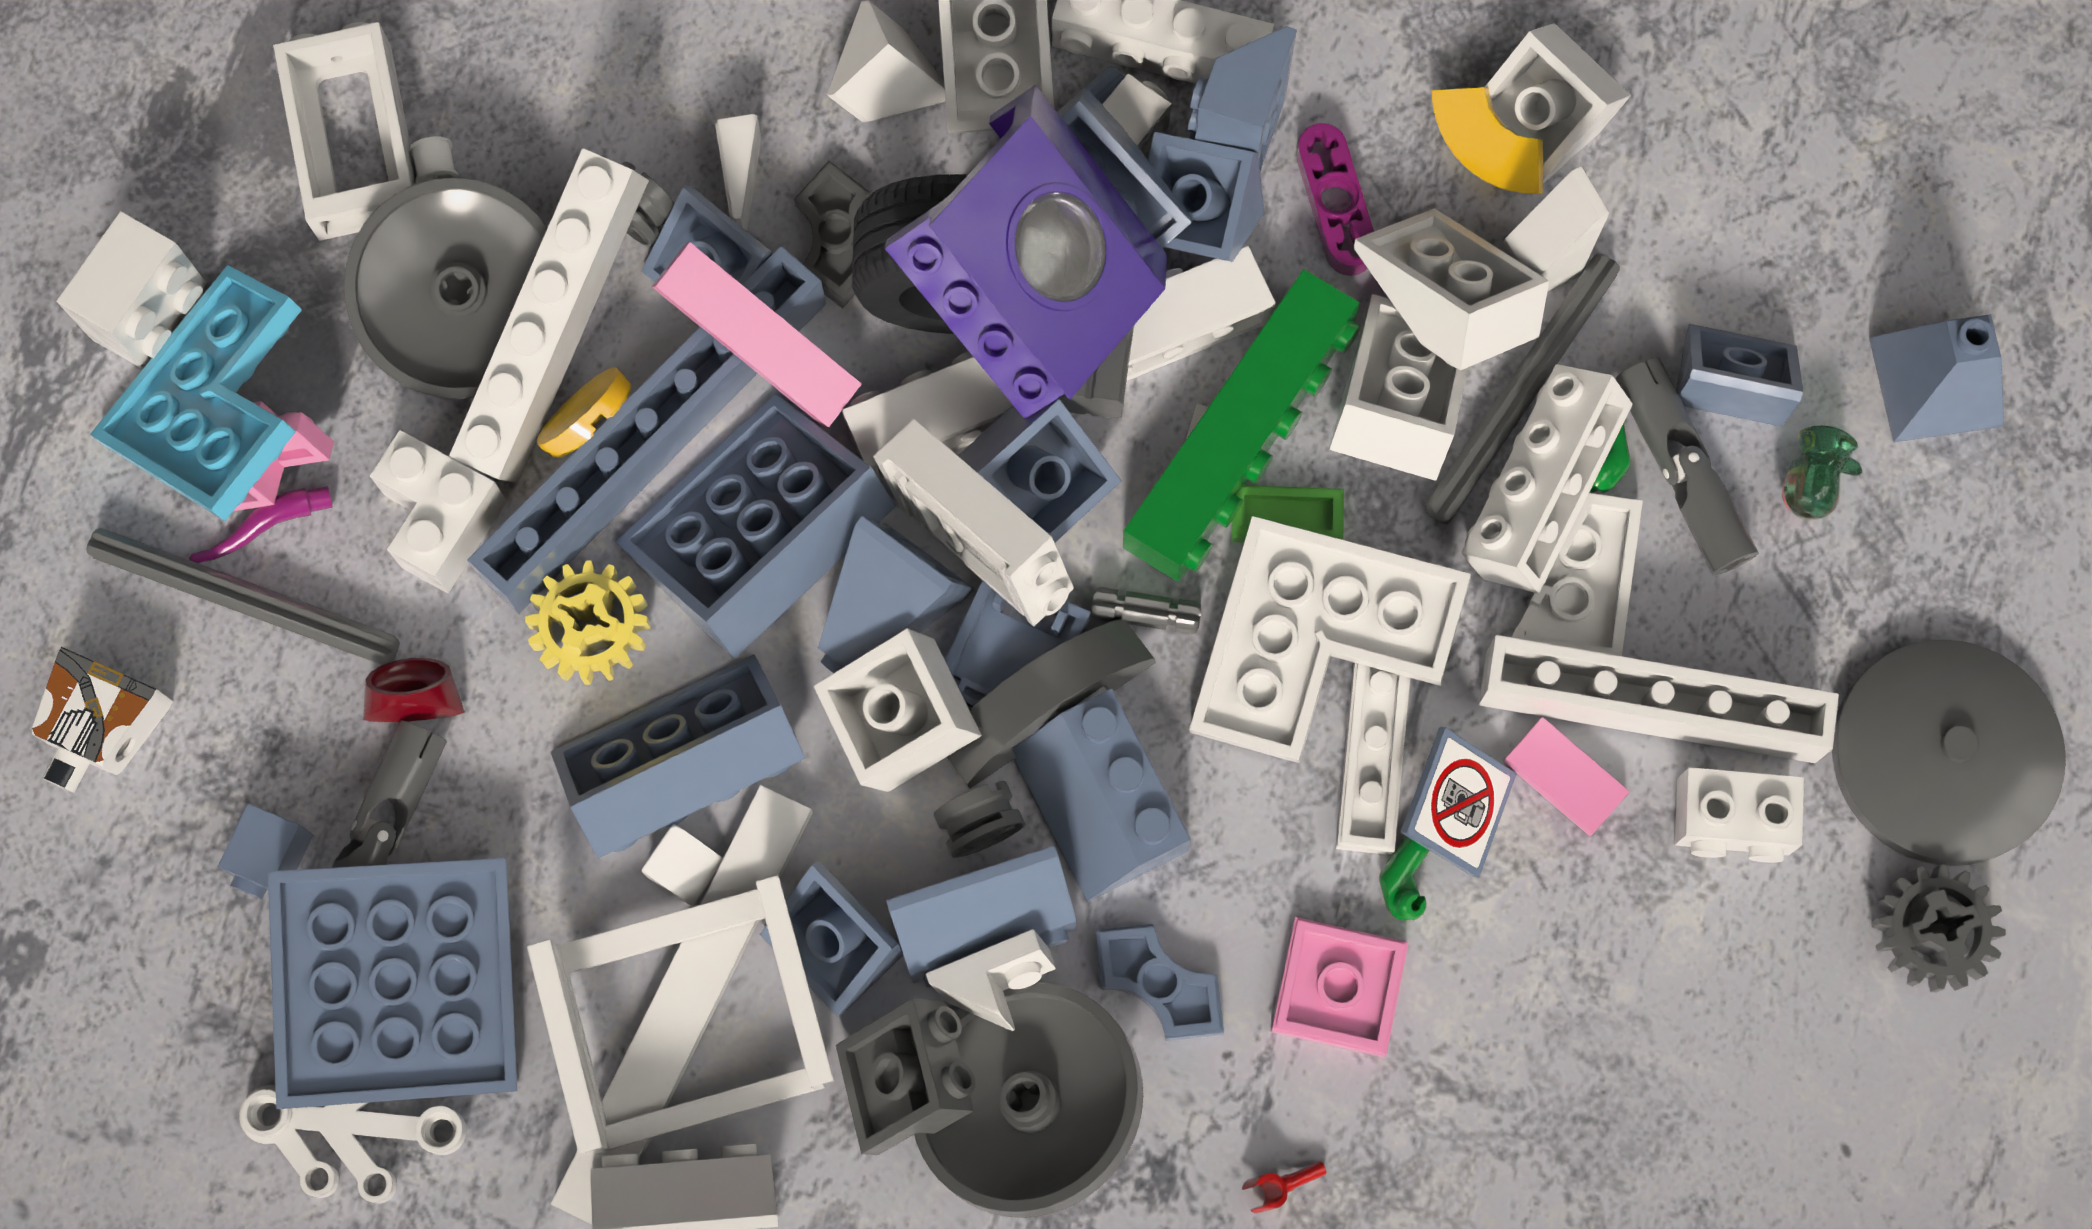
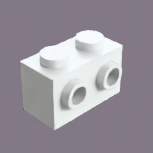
M1688 767L1677 778L1675 846L1691 847V854L1700 857L1726 856V850L1749 852L1748 859L1752 861L1768 863L1784 861V855H1790L1802 846L1804 777Z

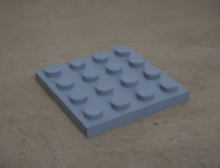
M506 858L268 872L276 1109L517 1091Z

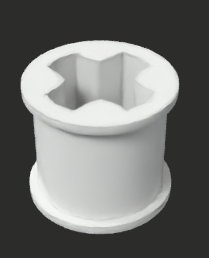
M432 136L419 139L410 145L409 152L414 158L417 173L416 184L434 179L459 178V174L454 168L451 153L453 145L450 139Z

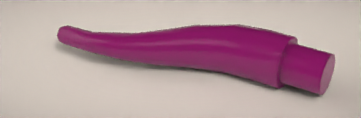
M328 486L307 491L305 488H301L276 496L274 505L256 508L229 537L211 549L191 554L189 560L201 563L218 559L244 547L278 523L311 516V512L333 508Z

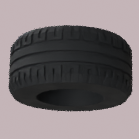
M938 174L893 182L875 190L856 211L853 235L852 289L862 306L873 316L908 329L954 334L885 250V244L889 237L948 197L967 177V174ZM1042 195L1033 200L1020 217L1015 235L1016 257L1022 274L1033 289L1046 298L1060 301L1064 294V218L1049 198Z

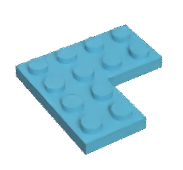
M227 265L173 331L154 359L151 358L90 435L104 447L223 521H226L235 508L245 500L250 489L269 465L280 456L285 445L296 433L284 420L236 392L253 375L257 365L277 340L286 334L290 324L302 309L288 296Z

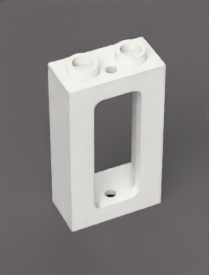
M355 22L344 26L339 31L321 35L300 34L292 37L289 42L273 45L305 219L319 241L359 232L371 214L386 200L400 191L416 185V170L413 156L409 152L410 140L392 49L379 22L371 24ZM364 72L368 74L389 182L338 193L318 87L326 79Z

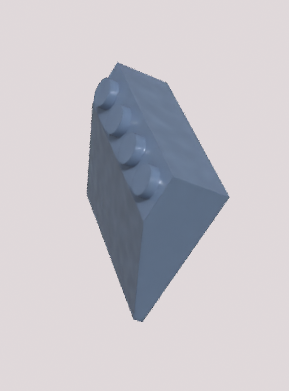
M775 393L615 542L707 635L733 658H737L846 555L855 524L861 516L881 522L896 507V504L868 464Z

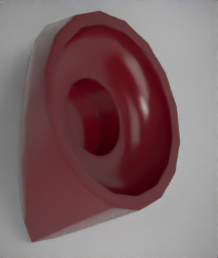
M431 658L396 660L374 669L365 679L363 720L400 722L402 720L411 722L439 719L465 713L450 666L443 661Z

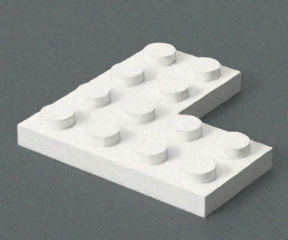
M1252 516L1192 718L1190 732L1300 763L1331 656L1441 686L1471 574Z

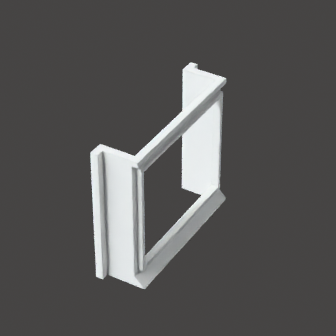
M779 875L756 881V890L576 941L557 945L551 940L527 946L579 1154L590 1151L601 1153L820 1090L826 1088V1083L834 1081ZM765 918L805 1069L607 1125L570 973Z

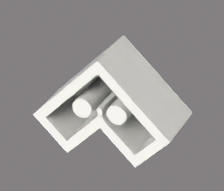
M399 430L370 475V478L384 496L411 510V513L387 551L401 568L449 594L468 564L467 559L476 551L507 501L494 481Z

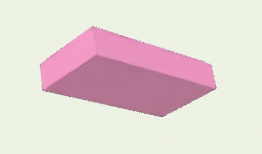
M1543 717L1503 761L1590 837L1630 792Z

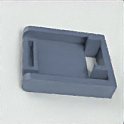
M982 581L945 658L953 678L960 680L958 688L966 704L973 707L991 690L1022 667L1056 646L1084 633L1091 619V612L1066 601L1053 614L1056 615V618L1051 627V634L1003 614L1002 611L1007 601Z

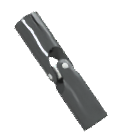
M1659 357L1647 359L1620 373L1615 380L1633 403L1630 412L1664 478L1672 485L1679 509L1712 575L1726 573L1755 558L1759 552L1725 485L1718 474L1712 469L1709 455ZM1667 440L1677 441L1685 446V448L1671 458L1667 449Z
M402 720L399 722L350 831L351 841L343 848L331 868L387 865V857L398 847L447 743L446 739L418 725ZM385 799L395 809L394 827L387 822H377L369 819L372 810Z

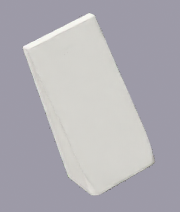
M755 114L718 119V123L715 124L730 218L746 231L748 229L761 143L758 117Z

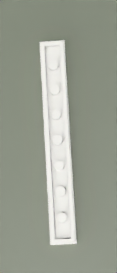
M760 785L700 905L756 890V881L777 875L781 878L813 813L812 809ZM759 920L681 942L602 1100L607 1125L667 1108ZM652 1138L601 1153L590 1151L579 1154L577 1150L550 1205L592 1225L590 1169L603 1168L602 1156L638 1154L639 1165Z

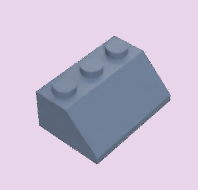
M1285 26L1215 59L1209 78L1200 75L1192 95L1190 108H1193L1188 125V131L1191 132L1189 139L1258 153L1261 171L1285 102L1297 29Z
M1109 689L1059 714L1012 749L1016 756L1014 761L1087 903L1189 852L1191 838L1113 689Z
M1055 845L886 900L913 983L924 980L928 988L932 986L928 982L926 973L1032 929L1035 930L1049 949L1068 942L1069 937L1067 933L1077 930V919Z

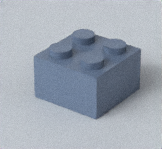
M1059 398L1027 419H1024L1018 410L1012 406L958 455L1052 536L1054 543L1122 482Z

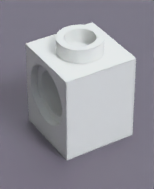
M1130 74L1125 76L1103 103L1106 110L1124 128L1144 156L1151 148L1154 132L1164 133L1170 126L1171 103L1168 101L1166 94L1154 83L1149 81L1141 83Z

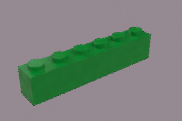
M1305 269L1302 270L1123 530V549L1178 583L1188 569L1194 572L1200 569L1213 547V543L1209 542L1208 539L1218 524L1225 528L1229 526L1243 503V499L1237 496L1239 490L1243 485H1246L1248 480L1256 484L1262 478L1272 461L1273 455L1268 453L1275 440L1278 436L1284 440L1288 439L1302 416L1303 412L1297 408L1307 393L1316 397L1328 380L1332 368L1327 366L1328 362L1337 350L1345 354L1356 339L1361 325L1355 322L1360 302Z

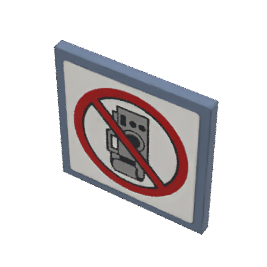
M1439 727L1401 833L1472 877L1479 878L1516 773L1446 727Z

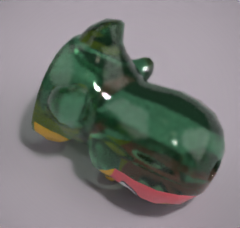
M1819 425L1807 427L1799 432L1797 442L1801 450L1800 458L1792 461L1782 490V499L1785 506L1797 517L1806 520L1825 518L1835 511L1840 499L1841 473L1859 476L1863 471L1859 462L1851 457L1853 451L1858 448L1855 438L1841 429Z

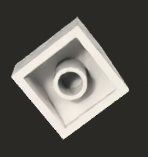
M1555 23L1529 31L1485 86V88H1489L1493 110L1504 126L1522 137L1543 140V183L1591 142L1631 96Z

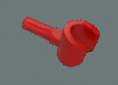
M1319 1161L1289 1175L1285 1174L1280 1177L1278 1174L1268 1173L1248 1179L1244 1182L1242 1190L1258 1185L1263 1189L1265 1194L1263 1205L1251 1209L1253 1213H1262L1281 1207L1285 1204L1289 1192L1326 1175L1327 1172L1324 1164Z

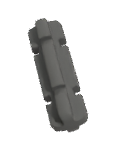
M1099 587L1096 588L1093 595L1091 614L1093 618L1112 622L1114 617L1122 618V620H1125L1130 625L1166 630L1168 625L1174 626L1175 632L1194 634L1199 629L1202 609L1201 604L1195 601L1179 599V603L1176 604L1170 603L1171 598L1130 591H1127L1126 596L1118 595V589Z

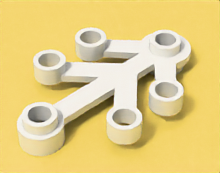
M265 1085L254 1089L244 1099L239 1112V1121L244 1133L255 1142L276 1144L299 1174L301 1189L307 1195L317 1198L330 1196L339 1185V1174L331 1164L317 1161L297 1130L321 1132L358 1181L357 1188L360 1196L366 1201L377 1204L387 1202L394 1196L397 1189V1180L391 1171L376 1165L354 1135L418 1141L419 1145L428 1152L437 1155H447L461 1147L467 1132L463 1117L455 1110L445 1106L431 1107L424 1111L420 1117L359 1111L367 1103L329 1105L323 1108L279 1109L280 1117L278 1121L271 1126H266L262 1120V1114L269 1105H276L275 1085ZM442 1121H449L453 1126V1134L448 1141L439 1143L434 1136L435 1127ZM323 1168L328 1174V1183L323 1189L315 1191L310 1183L311 1176L316 1170ZM382 1174L386 1179L385 1191L378 1196H372L368 1190L369 1180L374 1175Z

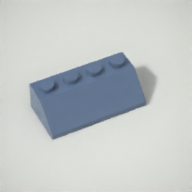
M755 654L551 751L569 806L598 859L611 852L626 850L638 839L663 827H671L673 824L677 825L683 822L690 814L714 802L729 800L737 795L741 789L766 777L778 776L786 772L793 764L805 759V755Z

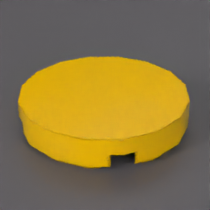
M617 367L609 368L595 376L575 392L552 415L542 428L537 438V445L553 458H562L576 450L594 435L593 432L596 431L594 426L603 416L608 419L610 416L613 417L631 391L630 381Z

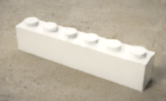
M582 148L450 452V458L499 480L518 483L649 182L648 179L628 167Z
M1495 635L1486 651L1479 705L1817 763L1833 749L1839 694Z

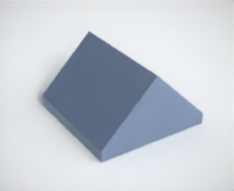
M1154 132L1148 161L1192 218V223L1165 247L1233 262L1265 214L1258 153Z
M687 185L682 188L642 268V272L652 281L656 282L684 244L691 242L735 280L743 284L772 254L768 248L692 186Z
M1689 324L1676 391L1684 407L1782 427L1800 403L1803 395L1797 346Z
M817 861L809 868L787 897L786 904L808 985L837 1017L844 1013L903 957L899 944L820 861ZM766 925L760 936L773 948Z

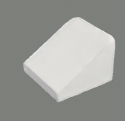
M673 824L644 865L642 872L657 885L691 907H695L712 882L723 857L676 824Z

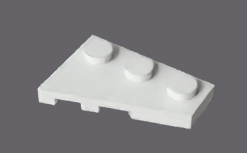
M1588 494L1540 593H1534L1522 620L1511 638L1622 656L1642 500Z

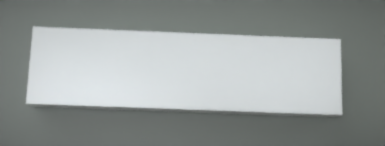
M1355 662L1353 663L1336 849L1393 855L1396 842L1410 677Z

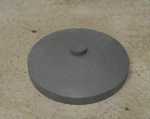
M466 178L434 179L413 185L395 194L380 205L363 224L353 242L346 263L344 276L345 304L354 334L362 348L382 371L408 388L441 398H474L548 229L547 225L527 204L513 194L495 185Z
M1929 640L1899 648L1878 660L1857 679L1843 699L1836 717L1832 758L1836 779L1844 799L1860 823L1872 835L1888 847L1909 858L1925 863L1944 864L1947 866L1971 865L1997 858L2029 839L2047 820L2060 795L2065 775L2066 753L2063 733L2054 708L2042 689L2023 669L2003 655L1988 648L1956 640Z
M1037 982L1022 989L1008 988L1003 990L1015 1026L1014 1031L961 1008L955 1011L962 1027L960 1036L956 1038L961 1062L969 1066L976 1080L975 1090L970 1094L974 1111L935 1134H914L923 1159L938 1180L966 1203L994 1215L1015 1218L1038 1217L1056 1213L1084 1200L1098 1190L1119 1168L1134 1142L1140 1124L1144 1097L1143 1079L1139 1061L1130 1040L1113 1017L1096 1001L1069 987L1046 982Z

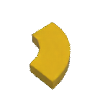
M1489 88L1431 90L1433 109L1439 130L1452 153L1468 170L1485 182L1498 188L1524 194H1543V140L1522 137L1504 126L1493 110Z

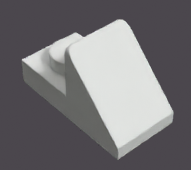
M1032 929L926 973L929 984L947 1003L1014 1031L1015 1026L1003 990L1029 987L1037 983L1041 979L1042 974L1052 971L1056 967L1050 949L1035 930Z

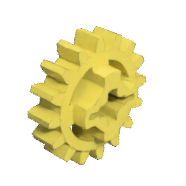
M585 561L581 574H575L573 569L566 564L563 566L564 579L559 583L548 576L543 579L549 590L546 596L532 594L530 597L533 605L539 610V614L525 616V623L530 629L539 632L528 639L529 644L534 651L545 650L539 660L547 669L559 663L558 674L565 681H568L573 676L575 670L579 671L580 678L585 685H591L594 672L601 671L605 678L611 681L614 679L613 665L619 662L622 666L630 669L633 663L627 654L629 650L644 651L646 648L645 642L637 635V631L651 629V623L647 616L636 613L644 610L648 605L642 594L630 596L636 588L630 576L621 579L617 583L618 572L613 565L608 564L600 575L597 574L592 561ZM585 590L583 593L567 598L576 592ZM614 597L623 606L624 624L611 616V611L614 607L612 602ZM595 614L601 625L587 624L582 631L575 620L589 621ZM553 621L565 629V634L561 640L564 644L562 649L556 644L553 637ZM608 646L610 647L609 649L600 654L591 656V654L595 651H598Z

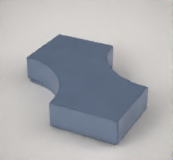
M1153 924L1096 930L1102 990L1123 991L1145 1002L1158 1017L1163 1027L1166 1041L1224 1034L1217 975L1195 973L1175 963L1160 946Z

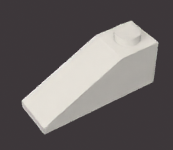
M1582 167L1572 170L1505 238L1501 251L1549 280L1548 291L1581 276L1609 215L1607 208Z

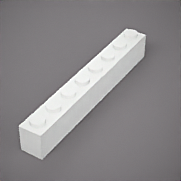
M1249 246L1242 248L1233 262L1207 257L1202 265L1185 272L1181 268L1166 272L1165 290L1134 325L1127 381L1267 323L1274 312L1275 300ZM968 351L952 361V366L934 373L930 370L916 372L906 377L901 382L900 387L882 394L880 391L864 393L852 400L850 407L843 409L842 412L846 429L858 457L868 464L879 480L882 481L885 478L873 456L913 419H916L950 450L956 451L970 445L1011 408L1013 404Z

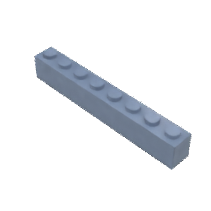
M782 246L742 284L797 331H800L826 305L821 280ZM699 327L622 404L614 416H610L593 433L594 435L582 444L467 561L477 575L520 614L531 603V595H539L546 588L543 579L546 576L554 579L563 570V566L569 564L758 373L703 328Z

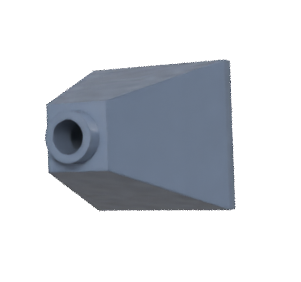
M1991 314L1937 322L1873 336L1869 340L1893 443L1999 428L2004 424L2002 359Z
M861 516L855 524L818 645V649L825 653L820 662L831 672L835 673L907 628L921 633L965 600L974 588L888 524Z

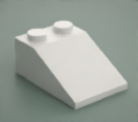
M938 0L948 134L993 130L989 125L990 116L1034 85L1038 87L1054 108L1047 0Z
M1435 208L1355 239L1354 250L1419 342L1444 359L1447 364L1454 366L1461 371L1539 337L1549 280Z
M1372 294L1329 450L1436 481L1455 434L1468 368L1460 371L1424 347L1388 298Z

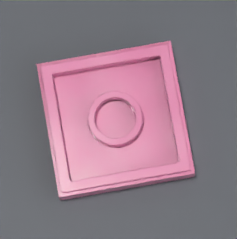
M1295 917L1271 1032L1385 1057L1409 942Z

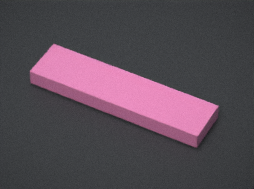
M691 242L684 244L652 286L653 289L823 427H829L862 384Z

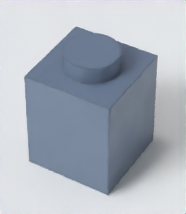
M247 803L217 867L234 877L230 885L231 887L258 899H263L268 890V872L297 870L313 834L300 824Z

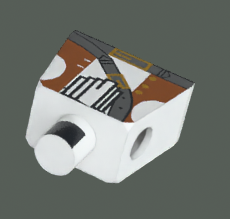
M61 647L32 726L33 736L58 749L43 779L75 793L90 764L118 775L124 770L168 712L173 701L154 687Z

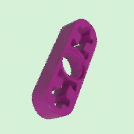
M1326 123L1314 124L1308 127L1300 136L1296 155L1297 163L1329 265L1342 275H1359L1368 269L1361 258H1351L1348 251L1339 252L1344 241L1342 226L1351 222L1349 233L1354 244L1355 239L1374 232L1345 136L1333 125ZM1315 142H1322L1325 149H1332L1329 157L1331 172L1323 176L1324 166L1318 153H1312ZM1341 188L1350 195L1352 203L1343 211H1332L1325 207L1321 200V195L1327 189Z

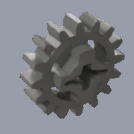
M1944 864L1934 868L1930 877L1924 867L1921 866L1909 872L1910 882L1903 877L1893 881L1890 887L1896 896L1884 895L1877 902V905L1887 912V916L1879 917L1872 921L1873 928L1886 931L1887 938L1876 945L1877 951L1891 950L1895 956L1887 968L1891 972L1902 967L1909 970L1907 984L1912 987L1919 984L1924 978H1928L1930 992L1934 993L1943 990L1947 980L1954 991L1968 986V976L1975 980L1985 977L1988 971L1982 961L1993 962L1999 959L2002 954L1990 943L1992 940H1997L2006 935V929L1993 926L1991 922L1992 917L2002 912L2001 906L1991 905L1986 907L1983 902L1990 888L1984 885L1972 890L1968 887L1970 872L1966 870L1956 875L1953 879H1949V870L1947 865ZM1947 895L1955 898L1964 907L1948 900ZM1913 900V903L1910 904L1913 915L1908 926L1903 928L1904 912L1909 902ZM1931 923H1944V925L1957 923V926L1947 930L1946 934H1933V932L1920 934V931L1928 928ZM1974 929L1973 944L1968 952L1965 942L1970 931ZM1912 949L1928 956L1931 963L1919 957Z

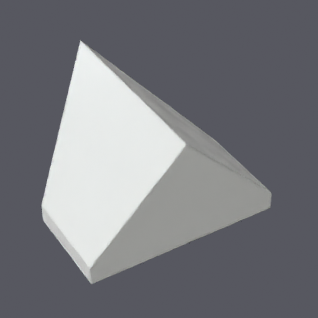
M861 1L827 96L861 122H869L946 102L944 80L906 31L870 1Z

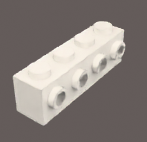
M1057 0L1052 16V47L1196 84L1200 75L1209 78L1216 58L1272 33L1274 24L1182 0Z
M1558 364L1555 365L1547 383L1542 386L1538 393L1536 405L1523 430L1515 438L1513 450L1499 478L1491 486L1489 498L1476 524L1471 527L1466 536L1465 546L1461 554L1483 580L1537 594L1540 593L1633 405L1612 375Z

